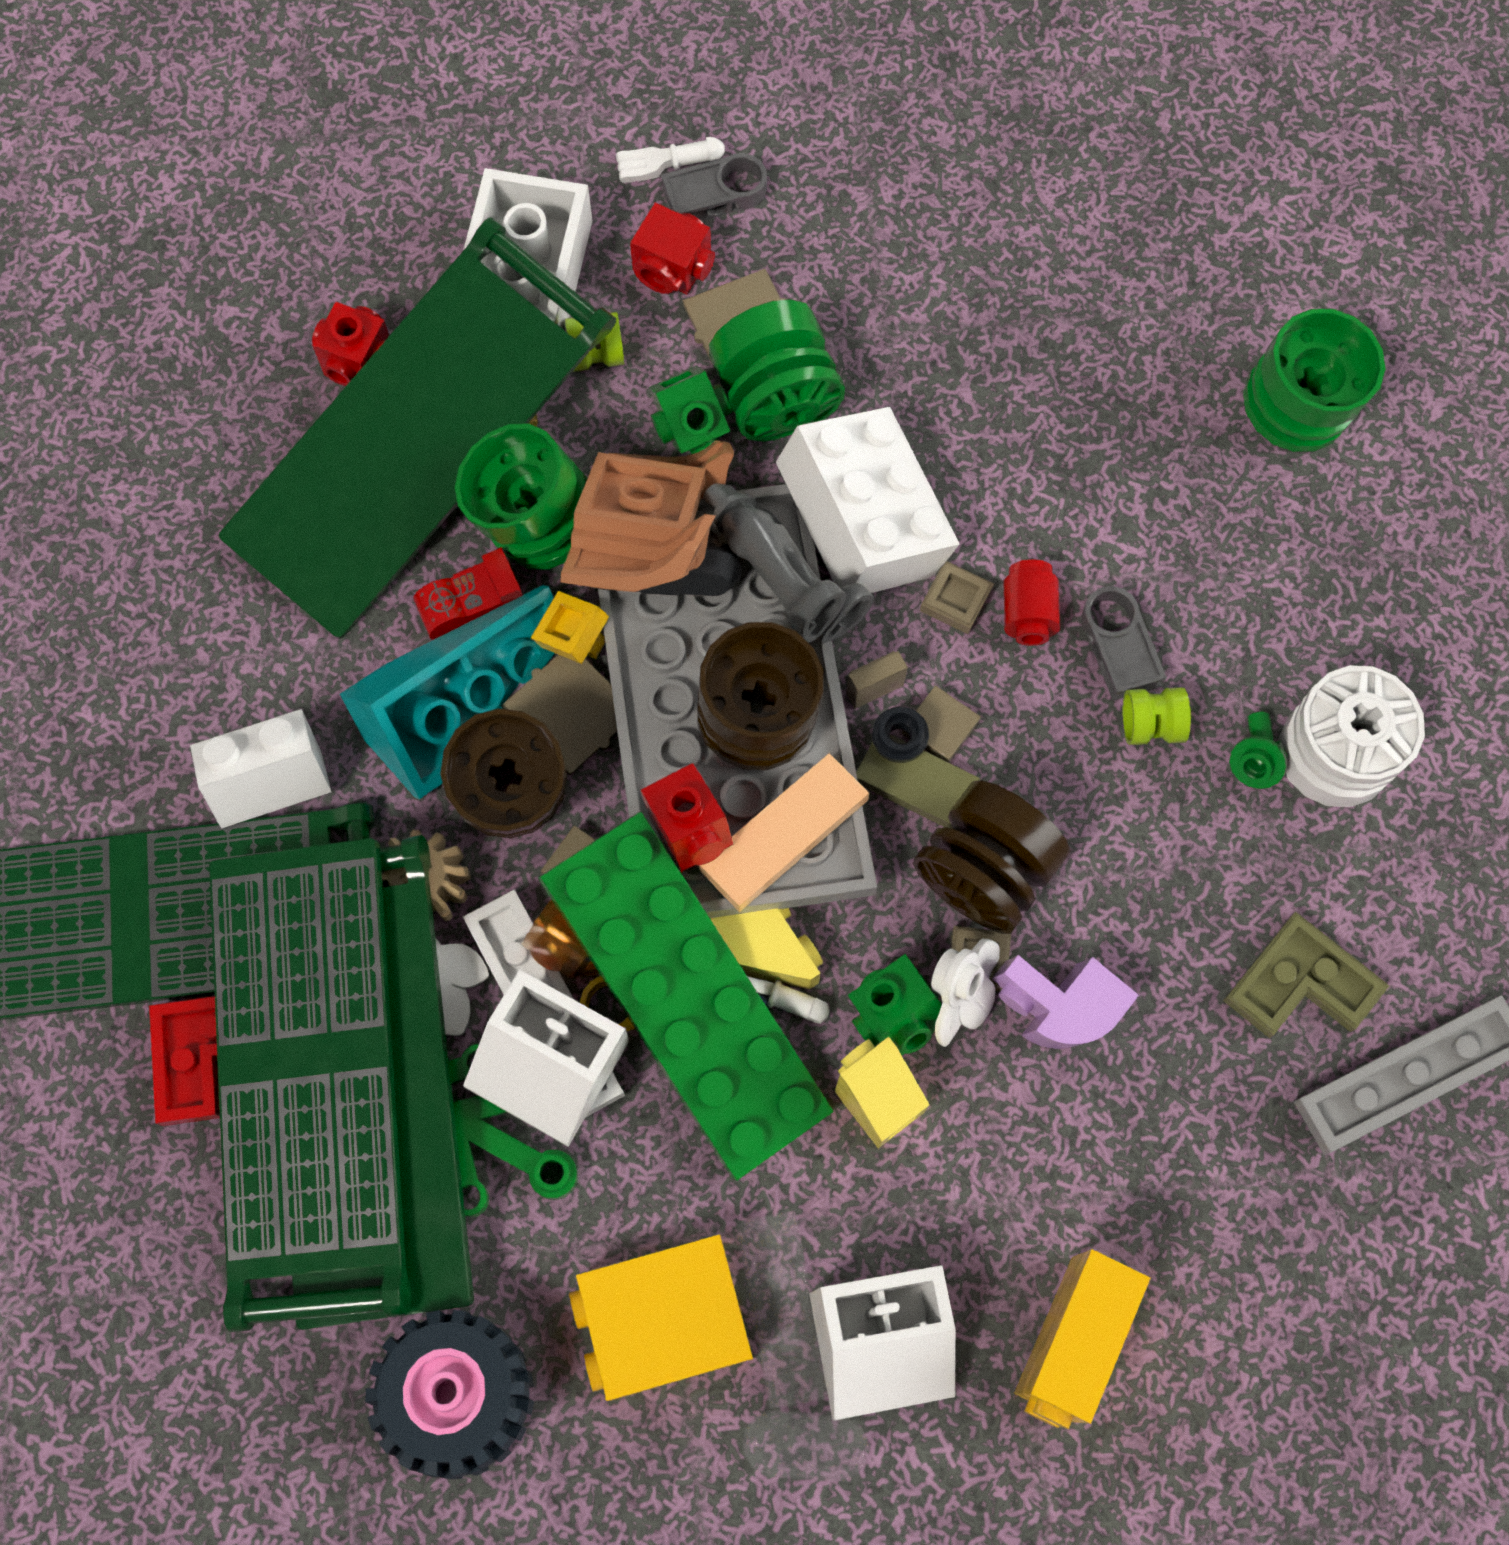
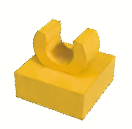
M558 591L532 634L531 639L546 650L582 664L587 654L596 659L605 645V636L600 632L609 616L599 606Z

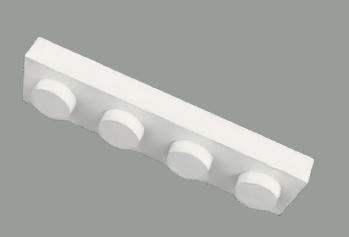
M515 889L463 916L503 994L506 993L520 969L573 999ZM613 1071L586 1117L625 1096Z

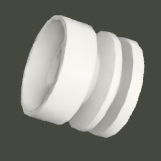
M1352 665L1329 672L1311 688L1301 703L1290 714L1279 736V741H1282L1288 754L1287 778L1305 797L1326 806L1353 807L1370 801L1417 757L1425 737L1424 714L1414 693L1396 676L1373 666ZM1360 726L1362 729L1357 732L1353 728Z

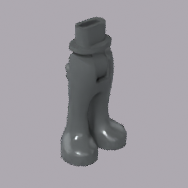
M720 483L711 485L705 491L703 499L714 510L713 515H716L714 523L718 531L728 541L729 549L734 554L751 563L786 609L792 627L807 642H811L817 637L823 643L830 642L851 630L866 616L874 602V596L859 583L849 584L840 588L830 580L821 581L802 556L785 526L771 511L757 508L758 503L752 495L738 493L731 485Z

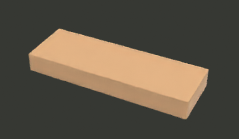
M829 753L732 836L734 845L724 849L722 854L712 862L699 865L700 872L738 912H741L865 804L869 799V792Z

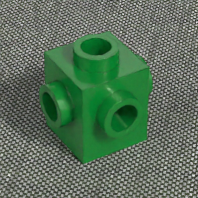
M697 365L648 387L658 409L657 412L650 415L658 436L663 444L672 442L673 446L681 454L690 451L691 454L700 452L710 446L715 440L720 441L719 436L730 432L725 416L732 414L727 396L720 384L711 385L706 371ZM696 408L694 416L687 420L688 413Z
M906 954L886 968L871 972L863 979L857 989L848 994V997L860 1013L852 1019L854 1026L865 1041L870 1039L875 1047L889 1037L901 1055L909 1054L924 1047L931 1039L932 1034L935 1033V1023L942 1002L932 992L928 982Z

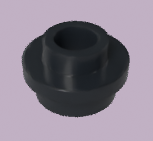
M893 707L884 711L876 719L872 730V741L877 752L885 759L896 763H906L918 758L926 749L929 740V729L925 719L918 712L907 707ZM896 729L905 730L910 735V740L905 744H897L890 738V733Z

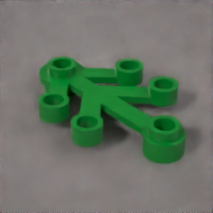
M479 1044L468 1047L462 1057L449 1060L451 1085L466 1080L470 1069V1060L475 1056ZM478 1095L453 1103L462 1190L468 1187H475L479 1190L481 1196L480 1202L475 1208L465 1209V1217L473 1218L481 1215L489 1204V1193L486 1187L479 1182L469 1142L528 1174L532 1188L545 1199H563L575 1189L578 1182V1169L573 1159L567 1153L556 1149L540 1153L484 1122V1119L508 1112ZM549 1163H559L564 1170L562 1179L553 1185L544 1183L542 1180L543 1168Z

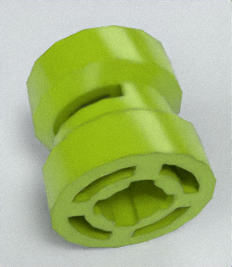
M617 312L610 313L616 318V323L607 337L600 342L601 349L596 350V347H594L573 372L588 370L592 364L604 363L608 367L625 365ZM573 317L565 318L566 332L576 339L584 326Z
M1184 687L1165 688L1160 694H1150L1146 689H1128L1125 691L1122 715L1125 740L1128 745L1148 744L1153 738H1162L1166 743L1187 742L1190 734L1191 710L1188 693Z

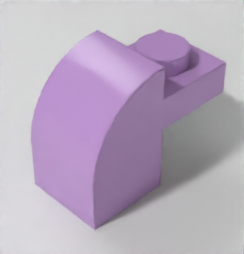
M1019 955L1005 961L992 978L1002 988L998 995L1006 1005L1023 1016H1027L1030 1012L1035 1017L1022 1036L1037 1045L1054 1049L1074 1047L1103 1037L1117 1025L1139 996L1094 957L1077 963L1059 987H1056Z

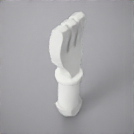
M706 137L704 141L679 146L671 144L670 148L664 149L648 147L638 150L620 151L616 154V159L619 163L617 165L618 171H620L619 178L623 183L648 180L659 177L666 168L671 166L674 167V170H678L680 166L717 160L724 154L725 146L717 138Z
M747 976L759 996L769 998L767 1002L769 1008L775 1006L819 1024L828 1019L830 1011L826 1002L782 985L780 980H776L774 984L766 980Z

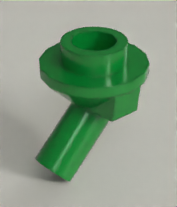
M1255 712L1247 717L1250 737L1242 739L1235 745L1231 751L1229 763L1232 773L1240 782L1248 787L1264 789L1278 784L1286 773L1288 754L1281 740L1274 742L1270 714L1267 712Z

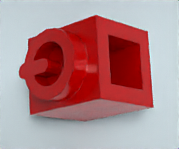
M656 202L630 242L632 268L636 277L646 287L661 294L680 291L687 295L696 279L700 281L706 279L715 259V252L711 250L710 227L704 225L700 219L692 214H680Z
M694 763L640 790L650 820L681 872L694 865H704L712 862L722 854L724 849L734 845L726 816Z

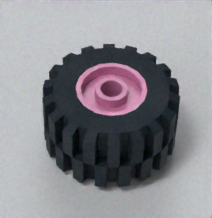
M454 1309L452 1314H444L440 1310L426 1313L427 1320L419 1323L411 1319L401 1326L405 1333L398 1340L390 1336L381 1348L386 1350L387 1354L382 1363L374 1360L369 1374L375 1376L376 1380L374 1388H366L365 1403L373 1405L374 1415L367 1418L371 1430L380 1433L382 1437L379 1445L387 1454L395 1456L399 1460L398 1464L423 1475L449 1480L463 1479V1476L470 1474L477 1476L489 1471L488 1466L493 1462H502L511 1454L508 1448L515 1439L521 1441L527 1428L523 1427L526 1414L532 1415L534 1401L529 1398V1388L534 1387L532 1373L525 1366L524 1362L527 1359L521 1349L513 1343L511 1337L489 1320L481 1316H472L467 1311Z

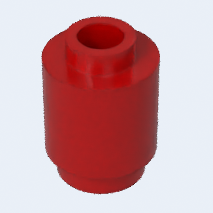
M1029 559L1012 564L1009 567V575L1003 581L1004 631L1008 636L1016 638V642L1021 645H1042L1049 641V637L1054 636L1060 630L1059 579L1053 574L1052 565L1043 560Z

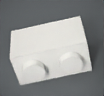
M302 709L190 745L198 788L221 829L331 792L321 749Z

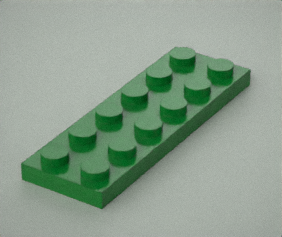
M641 811L537 877L731 1178L738 1181L834 1112Z

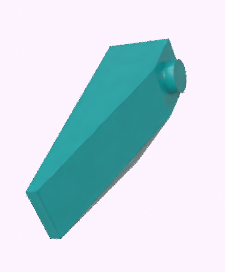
M542 585L384 664L340 693L364 741L415 798L421 799L443 783L440 775L443 751L455 730L475 714L498 708L503 709L501 706L519 683L526 684L532 679L533 669L539 668L542 670L555 654L540 647L531 639L532 634L554 599L549 586Z

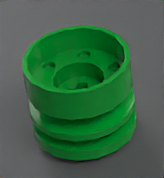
M792 299L778 300L752 307L731 318L715 333L709 344L710 359L720 384L728 391V401L732 411L736 414V423L739 431L748 440L766 442L790 436L799 425L825 420L837 410L844 400V383L841 376L835 371L836 364L833 358L824 350L825 339L816 317L810 307L804 302Z
M1309 309L1291 317L1279 330L1267 347L1266 352L1249 373L1243 391L1245 412L1255 430L1270 443L1292 452H1314L1331 445L1381 388L1386 370L1383 349L1373 332L1352 315L1335 309Z
M508 424L487 433L470 448L459 466L455 493L458 507L467 519L484 536L490 538L497 548L502 547L505 556L513 563L528 570L551 569L565 563L571 549V534L574 529V511L588 478L547 431L531 424Z

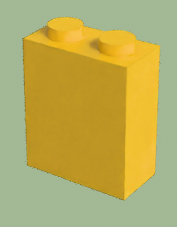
M720 1234L576 1275L579 1290L569 1292L571 1307L577 1328L589 1327L594 1352L584 1354L587 1374L592 1391L604 1389L606 1401H612L753 1360Z
M1093 1249L1071 1258L1014 1394L1028 1400L1024 1409L1025 1413L1056 1428L1061 1426L1069 1430L1072 1422L1091 1424L1147 1289L1150 1277Z

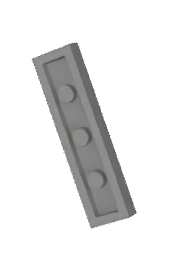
M1501 995L1294 1101L1323 1155L1332 1153L1509 1061V1006Z

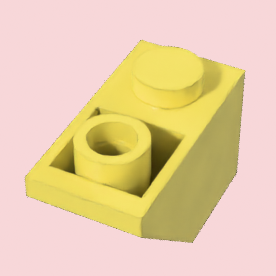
M776 908L710 918L747 976L772 982L780 980L782 984L811 989L819 984L821 973L817 967L823 964L822 958L807 935L804 934L797 938L786 922V919L791 916L789 908Z
M889 1037L876 1047L868 1039L841 1060L843 1066L838 1070L840 1076L835 1093L877 1148L884 1145L927 1110L929 1106L927 1099L898 1048Z

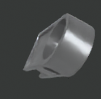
M746 153L733 154L725 158L661 174L662 190L669 209L680 214H692L701 221L740 210L751 209L764 199L767 191L765 166L761 160ZM745 171L755 175L760 183L748 192H736L726 187L723 181L729 174Z
M1115 586L1102 587L1094 591L1085 603L1081 615V623L1112 701L1122 699L1125 691L1128 689H1146L1149 691L1162 687L1161 681L1166 680L1167 677L1139 611L1138 603L1133 595L1125 589ZM1100 601L1116 602L1126 610L1130 623L1121 631L1111 632L1103 630L1092 619L1091 607Z

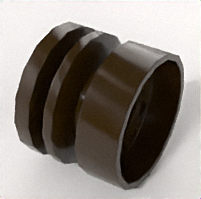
M748 622L724 632L709 646L700 666L697 725L706 746L722 761L743 770H770L789 763L807 746L816 724L818 709L824 692L823 667L814 648L796 631L774 622ZM753 702L764 704L762 713L750 711Z
M498 708L475 714L455 730L443 751L440 775L446 797L468 825L487 836L512 839L534 833L553 819L564 800L567 774L559 742L543 722L523 711ZM508 765H514L517 777L522 780L520 785L510 784L506 792L499 791V784L492 777L495 771L504 772Z
M983 780L972 781L949 812L948 818L953 829L947 827L936 828L930 838L931 846H923L914 858L913 865L918 875L929 888L953 909L984 928L1000 934H1011L1022 919L1020 911H1028L1036 900L1030 885L1045 887L1068 857L1071 850L1067 839L1056 825L1023 798L997 784Z

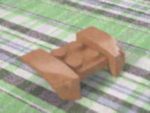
M715 440L710 446L700 452L680 457L598 452L574 511L571 549L561 571V583L636 592L681 579L688 575L689 571L697 569L705 558L710 527L716 515L704 514L695 520L700 501L703 499V494L711 485L715 483L726 484L729 464L734 456L731 444Z

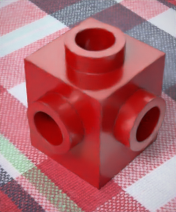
M335 302L328 317L322 318L317 323L312 336V346L324 376L335 383L346 386L390 335L385 320L375 311L364 306L352 308Z

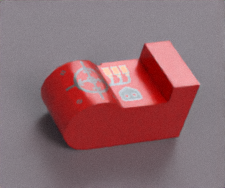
M502 547L482 555V563L453 574L451 578L430 582L415 593L413 601L430 639L434 640L523 596Z

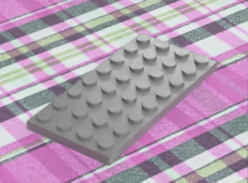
M787 485L738 490V493L752 495L758 503L757 508L771 511L780 520L808 565L820 579L813 538ZM704 499L700 501L695 520L704 514L713 515L714 510ZM713 521L707 544L715 543L716 546H721L722 543L728 544V541L718 531ZM736 555V558L740 562L742 569L740 580L725 594L720 596L659 595L598 589L600 607L609 616L603 629L629 818L637 812L641 811L676 866V862L650 820L640 790L691 763H694L724 812L731 837L829 753L857 780L832 641L823 643L819 637L808 643L814 648L823 667L824 692L818 709L816 724L807 746L789 763L770 770H743L722 761L706 746L697 725V700L700 666L709 646L727 630L748 622H774L796 631L788 619L786 609L751 563ZM753 702L750 711L762 713L764 704ZM862 806L741 912H738L700 872L699 865H694L681 872L709 918L776 908L785 909L875 896L877 894V882Z

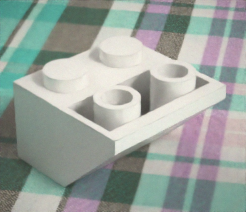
M519 969L487 1022L463 1086L569 1147L627 1047L629 1038L624 1027Z
M942 1265L820 1287L809 1293L832 1420L955 1397L956 1329Z

